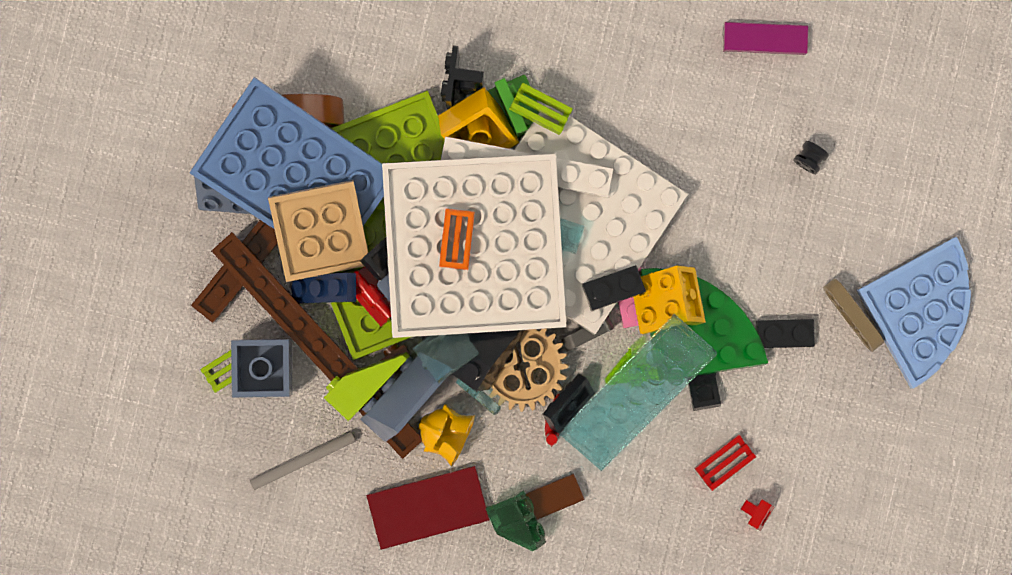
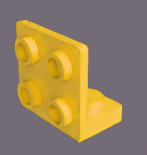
M677 265L641 276L646 292L633 297L641 334L652 333L680 324L699 325L706 323L694 267Z

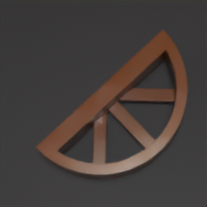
M282 94V96L329 128L345 123L343 99L340 97L324 94Z

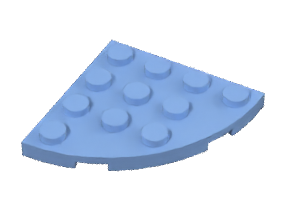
M953 237L856 290L911 389L925 382L941 368L940 366L949 354L955 350L967 322L971 298L967 273L969 269L964 251L957 237Z

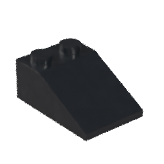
M525 330L447 334L433 359L449 366L453 370L451 372L452 375L476 392L489 390Z

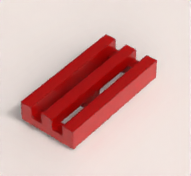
M738 434L694 469L709 489L713 491L755 459L756 455ZM737 443L740 445L739 449L705 474L703 469ZM744 452L746 453L747 456H745L733 467H731L729 470L723 473L716 480L711 482V477H713L715 474L721 471L724 467H726L728 464L734 461L741 454H743Z

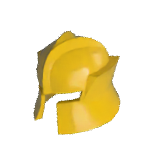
M445 404L443 408H438L423 416L421 423H419V429L421 431L422 443L425 446L424 452L439 454L453 466L471 431L475 415L458 414Z

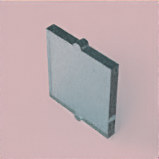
M468 333L431 335L413 348L423 362L422 367L430 371L438 384L479 354L470 342Z

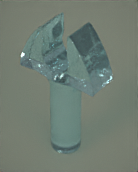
M457 379L456 383L493 415L500 412L501 406L484 391L476 392Z

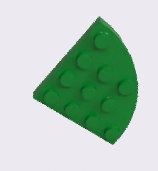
M640 269L639 274L641 277L664 269ZM697 277L706 323L699 325L680 324L650 333L659 381L768 364L761 339L743 310L723 291Z

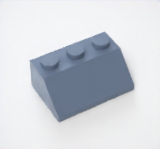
M422 353L414 359L410 356L399 367L402 373L396 379L391 376L380 388L384 393L378 400L373 396L362 408L366 413L360 420L384 442L388 441L400 432L453 370L449 366Z

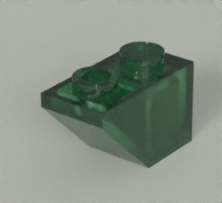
M524 490L498 500L485 508L497 535L530 551H535L546 543L545 530L538 523L534 515V505L531 499L526 496Z

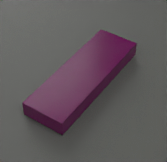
M724 23L723 52L807 54L808 26Z

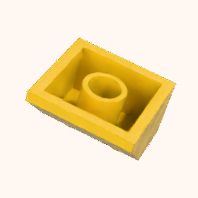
M485 87L438 115L440 132L444 139L445 137L508 149L519 143L500 105Z

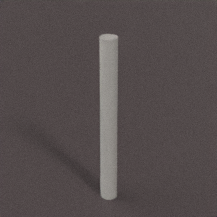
M351 431L251 479V486L254 490L261 488L356 442L355 436Z

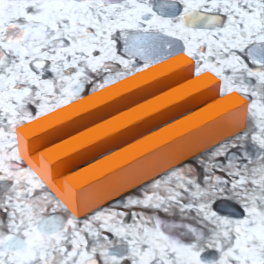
M445 209L439 267L468 270L475 212ZM453 215L456 216L452 260L447 262L446 254L450 218ZM462 217H468L463 263H457Z

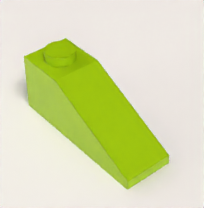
M404 352L349 372L341 379L336 376L326 386L329 392L324 399L349 421L410 355Z

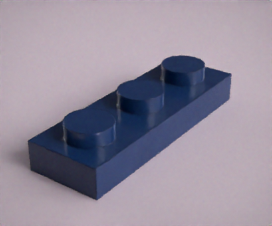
M356 273L323 274L294 280L291 286L292 297L298 303L356 302Z

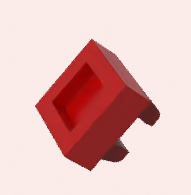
M763 499L758 506L745 500L740 510L752 516L748 524L761 531L775 507Z

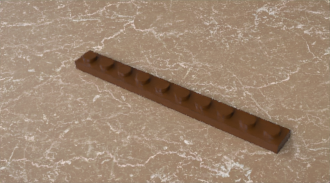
M233 232L211 250L330 381L336 376L341 379L347 373L358 370V367ZM378 390L373 396L378 400L382 394ZM362 408L359 410L362 416L366 413ZM407 422L398 434L386 442L403 459L422 442V438Z

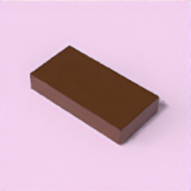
M574 473L522 494L532 521L585 500Z

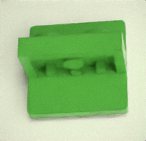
M521 75L508 82L503 78L494 82V88L487 90L500 105L517 138L524 136L533 123L527 118L509 110L521 84L525 83L530 86L525 75ZM523 93L524 96H526V97H528V98H530V99H532V100H534V101L537 102L536 99H534V98H532V97L526 95L525 93ZM519 101L518 105L528 109L529 111L537 115L540 113L534 108Z

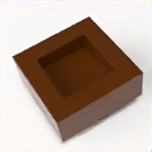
M395 343L383 351L385 357L380 361L407 352L409 355L411 353L405 344L399 347Z

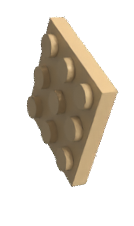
M354 180L268 197L286 282L364 266L360 260L368 254Z

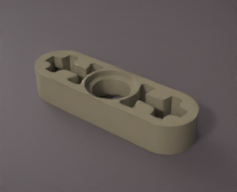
M834 278L823 287L828 298L870 351L873 352L884 344V340L837 279Z

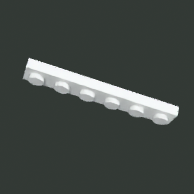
M445 137L441 160L539 154ZM556 158L558 188L608 197L613 168Z

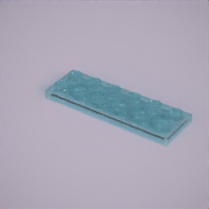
M673 314L561 431L560 435L602 471L717 355V351L678 316Z

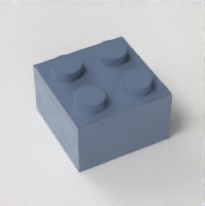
M292 339L231 340L232 398L290 397L293 395Z

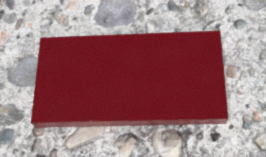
M476 466L366 495L380 550L490 521Z

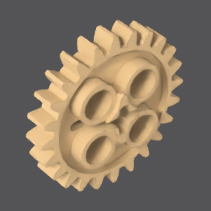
M548 328L541 329L540 331L537 329L525 330L519 342L521 344L523 361H529L530 367L526 368V374L531 389H526L523 369L517 368V364L521 363V359L515 346L512 351V361L504 364L491 386L493 391L489 397L492 398L499 395L498 405H502L506 400L509 401V410H512L516 404H519L520 412L525 410L526 404H529L532 411L535 410L536 401H539L544 407L547 405L546 396L554 400L556 396L552 390L561 391L563 387L558 381L567 380L568 378L561 373V370L569 368V365L561 361V359L568 356V353H559V349L564 343L555 344L553 342L557 336L556 333L547 336ZM530 341H536L540 345V353L537 356L533 357L527 352L526 347ZM537 368L544 369L547 373V380L544 384L537 383L533 378V373ZM509 375H515L519 378L520 386L517 390L508 388L506 380Z

